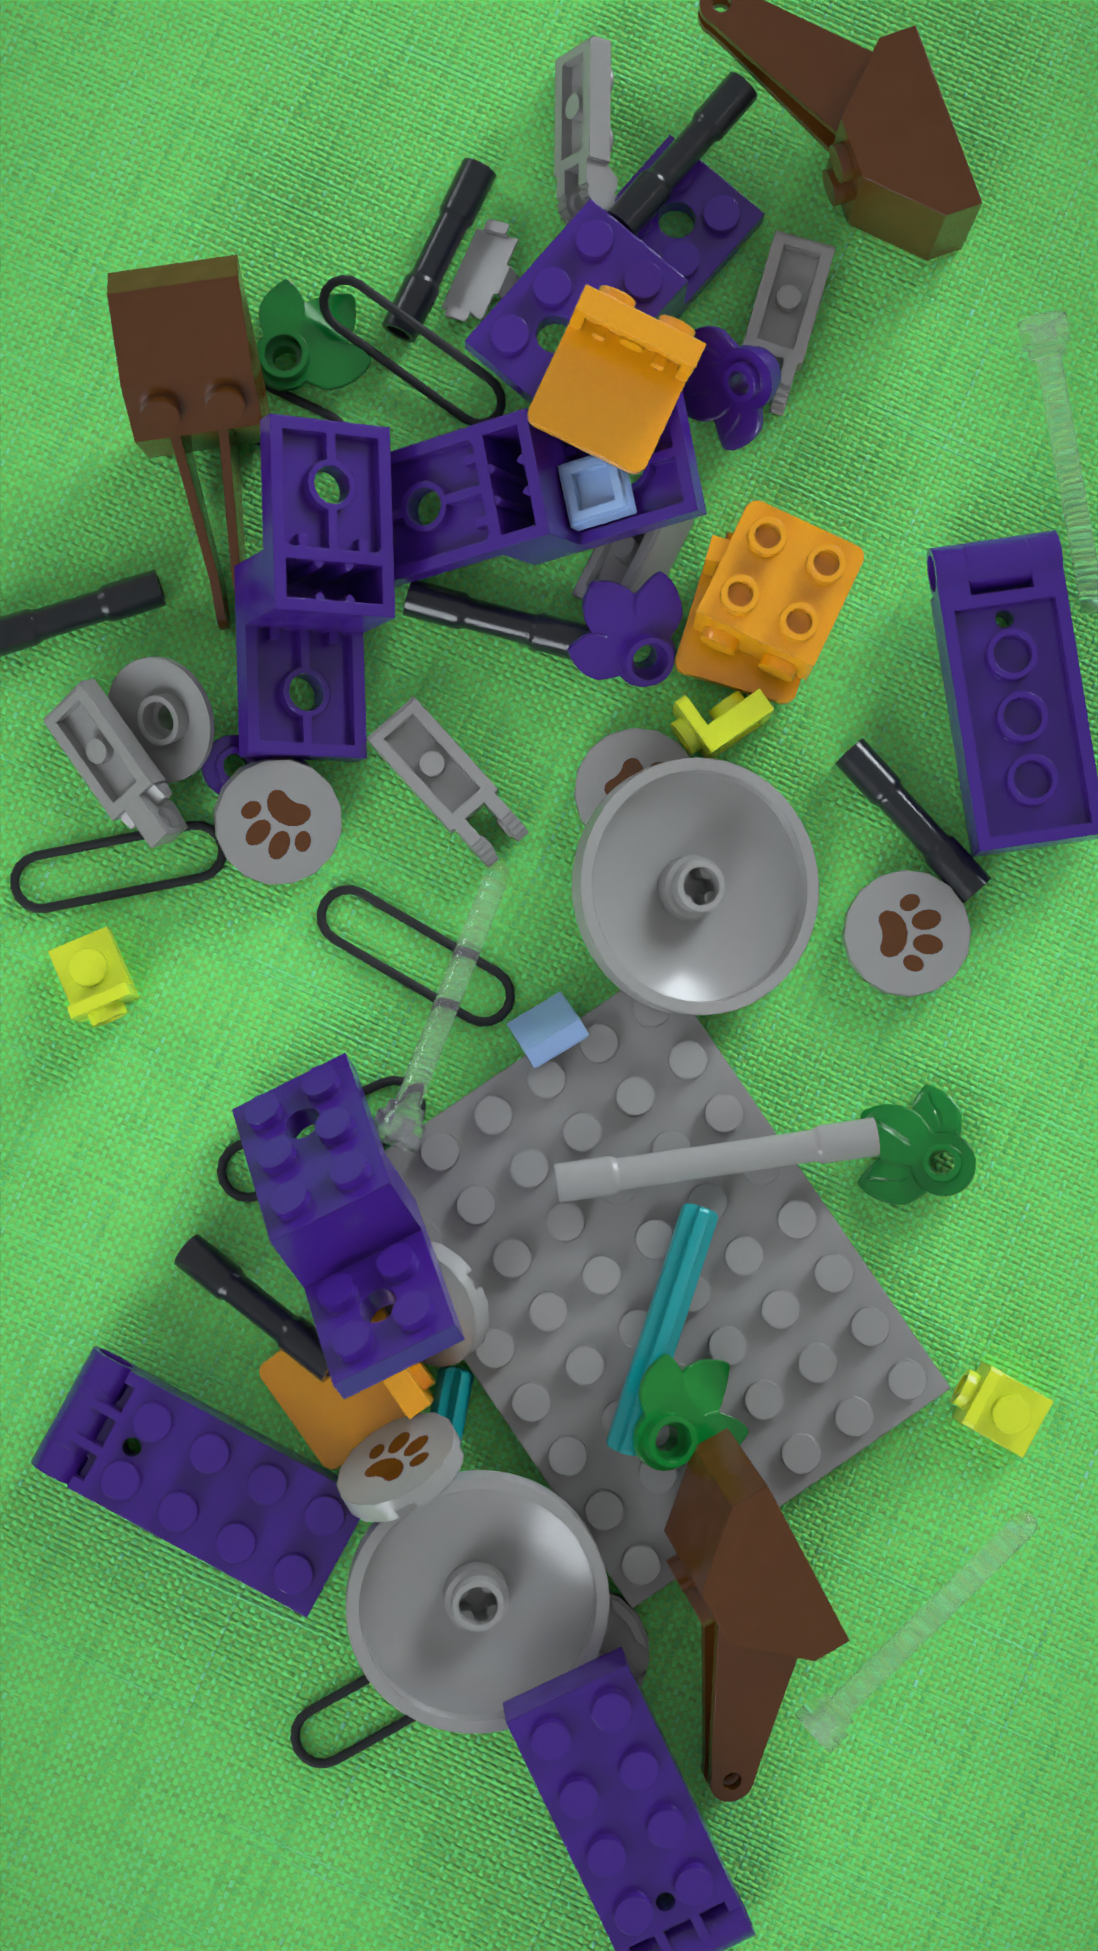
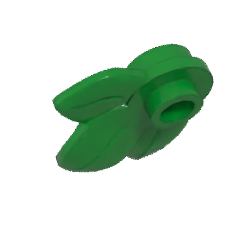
M287 279L278 283L264 297L258 312L264 336L258 341L257 350L264 383L267 386L279 391H293L308 383L324 390H335L355 382L367 371L371 364V357L361 348L348 343L349 341L334 331L325 322L320 311L319 297L305 303L301 293ZM330 294L328 302L333 317L353 332L356 323V302L354 296L351 294ZM282 353H291L297 357L296 364L289 370L277 368L274 362Z
M926 1084L918 1092L912 1110L901 1105L882 1104L868 1108L861 1113L860 1119L872 1117L875 1119L880 1142L879 1158L864 1171L858 1180V1186L867 1195L892 1205H907L919 1199L927 1192L942 1197L956 1195L966 1189L972 1182L976 1172V1157L971 1146L961 1137L962 1114L953 1099L943 1091ZM941 1152L952 1154L955 1160L954 1168L945 1175L934 1173L931 1167L932 1159Z
M664 1353L648 1367L643 1374L638 1391L642 1415L638 1419L633 1431V1447L636 1455L644 1464L659 1471H669L678 1468L691 1459L698 1444L726 1428L729 1429L738 1444H742L749 1433V1429L739 1420L719 1411L723 1403L729 1378L730 1365L728 1362L719 1359L697 1360L681 1370L677 1362L670 1355ZM667 1425L669 1428L667 1441L661 1446H656L658 1432L663 1426Z

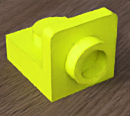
M760 688L744 698L740 691H737L709 711L713 721L707 725L690 699L684 695L674 702L672 713L676 720L670 726L679 742L690 755L699 750L704 758L714 759L769 721L774 708Z
M106 926L48 951L70 1003V1006L66 1008L71 1020L81 1023L89 1020L92 1028H96L127 1015L128 1011L125 1004L140 998L111 928Z
M981 1361L976 1372L967 1369L957 1383L951 1397V1403L957 1407L951 1418L1023 1458L1054 1401L1004 1374L997 1368Z

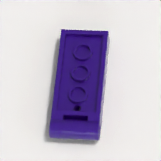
M1053 530L929 548L927 550L926 562L929 586L933 596L930 601L971 856L979 857L1097 839L1098 776L1063 568L1062 547L1058 533ZM995 618L1004 619L1007 628L999 627L996 624Z
M94 1346L31 1460L33 1466L41 1472L68 1484L67 1488L305 1617H308L360 1520L351 1514L341 1498L336 1485L338 1475L135 1366L121 1356L98 1346ZM134 1437L140 1441V1452H134L129 1449L128 1438Z
M622 1646L503 1702L506 1724L615 1951H724L756 1935L742 1899L727 1871Z

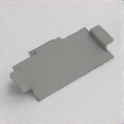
M488 219L483 228L484 230L477 228L441 308L446 309V317L464 322L467 321L469 316L483 320L494 294H497L502 299L520 279L512 267L508 266L509 260L519 239L507 235L510 227L508 223Z

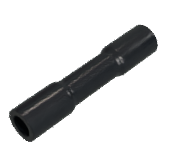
M730 72L695 111L691 122L649 169L641 172L607 212L637 236L670 199L673 189L709 148L730 131L757 100V93L752 85L741 75Z
M464 158L440 205L439 216L411 272L405 276L392 302L423 325L439 294V285L466 230L473 225L496 178V174L491 168L472 158ZM387 312L382 327L395 337L414 343L419 333L390 312Z
M153 569L102 585L96 591L38 609H24L1 616L0 657L37 646L46 639L104 621H118L167 606L156 570Z
M420 580L410 583L403 610L404 616L453 629L465 628L525 644L535 651L569 660L571 658L567 652L568 647L579 637L590 632L587 625L544 613L532 614L475 599L465 592Z
M864 738L859 740L835 763L870 803L878 806L922 853L926 864L944 883L953 889L962 903L966 902L991 879L989 874L953 836L948 835L903 787L899 776Z
M199 1234L194 1235L185 1243L177 1254L174 1265L213 1296L229 1303L274 1339L283 1352L322 1383L330 1378L317 1330L313 1324L304 1317L295 1315L249 1279L240 1266Z

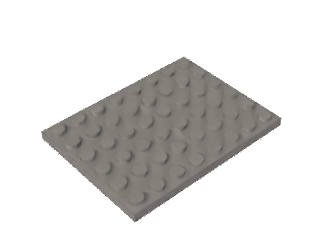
M620 990L580 1018L589 1034L587 1038L538 1068L532 1066L526 1055L385 1150V1154L416 1199L430 1241L444 1245L467 1263L472 1270L467 1276L472 1281L475 1290L482 1286L488 1300L490 1324L484 1342L464 1360L552 1491L562 1498L586 1524L597 1544L606 1571L633 1609L675 1580L666 1559L675 1555L676 1552L664 1529L688 1462L669 1471L655 1470L644 1464L638 1456H629L614 1451L607 1446L606 1438L681 1207L685 1203H693L713 1210L718 1214V1221L673 1359L680 1366L681 1370L685 1366L703 1359H719L729 1363V1378L723 1403L719 1411L739 1420L749 1429L748 1435L740 1446L768 1485L779 1507L948 1391L950 1386L798 1165L622 1190L614 1195L559 1203L554 1173V1164L605 1156L621 1158L777 1135L695 1015H679L649 1007ZM667 1425L663 1426L658 1432L656 1446H661L667 1441L669 1436Z

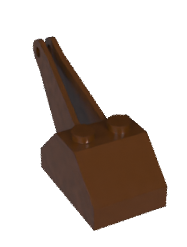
M700 0L698 22L701 29L726 50L829 152L830 158L827 169H824L822 172L825 191L833 207L841 205L849 225L926 261L962 249L981 208L982 200L916 25L880 37L872 52L765 0ZM716 8H723V9H725L726 11H725V12H719V11H717V10H715V9H716Z
M238 255L108 273L107 298L120 386L134 441L149 458L175 454L210 580L217 623L220 630L230 629L231 622L226 585L193 452L220 448L231 575L235 593L234 566L246 560L239 445L260 442V420L271 414Z
M726 1428L697 1445L693 1456L686 1466L664 1532L676 1552L675 1555L666 1559V1562L701 1622V1771L717 1799L733 1802L747 1795L754 1784L763 1753L797 1659L817 1661L850 1640L768 1485L729 1429Z

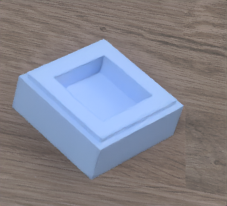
M593 455L557 466L570 526L576 531L637 513L627 472Z
M561 991L507 1023L508 1028L534 1068H538L589 1035L582 1021Z

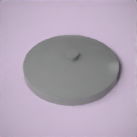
M698 757L682 758L651 766L628 777L617 785L594 810L579 839L572 871L573 907L577 925L590 955L610 981L623 992L649 1007L679 1015L721 1014L740 1009L767 995L788 976L799 961L808 944L816 920L819 901L818 868L812 844L802 821L783 795L770 783L744 767L727 761Z
M492 1470L460 1471L450 1486L425 1507L416 1510L413 1503L404 1508L397 1509L401 1516L400 1518L389 1522H373L358 1545L350 1566L346 1586V1620L353 1652L363 1673L376 1691L400 1712L420 1723L449 1732L483 1734L507 1730L509 1728L505 1720L503 1702L596 1659L602 1647L608 1625L610 1595L601 1554L592 1534L580 1516L562 1498L537 1482L507 1472Z

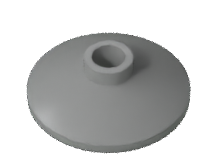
M150 656L135 660L126 665L115 677L110 687L108 699L166 779L165 783L177 782L192 776L206 762L214 740V716L204 688L187 668L169 658Z

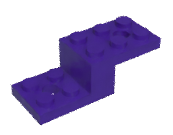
M669 135L616 195L615 202L641 172L649 169L675 140L673 136ZM701 160L694 165L673 189L670 199L637 236L590 198L466 338L465 349L531 404L555 354L544 350L539 345L537 336L547 325L560 324L565 327L568 326L586 284L597 290L602 285L619 289L635 300L636 305L634 308L656 319H659L660 315H668L678 319L763 223L765 214ZM680 211L691 218L694 228L685 237L672 238L661 230L659 220L668 212Z
M683 391L675 404L646 468L643 470L642 476L631 484L637 513L581 531H576L570 526L557 466L590 456V454L533 427L527 418V408L391 451L394 587L501 555L532 565H538L707 515ZM435 491L441 501L439 515L432 523L423 525L418 515L420 502L428 493Z
M268 414L260 420L263 550L234 566L239 756L358 762L367 758L363 633L395 618L390 427ZM317 472L327 473L337 482L340 490L337 504L328 503L318 495L314 484ZM294 678L305 680L313 689L314 704L310 711L301 710L290 698L289 688Z
M346 1053L316 1066L308 1072L232 1109L270 1243L304 1287L332 1384L344 1400L465 1340L416 1199L385 1154L356 1068ZM315 1124V1130L311 1134L297 1139V1136L303 1129ZM394 1304L390 1316L380 1322L371 1323L373 1316L379 1309L386 1305Z

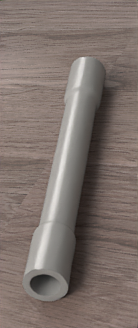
M872 1117L818 1125L811 1130L628 1157L615 1158L605 1156L554 1164V1173L560 1203L614 1195L622 1190L810 1162L826 1164L880 1155V1142L877 1125Z

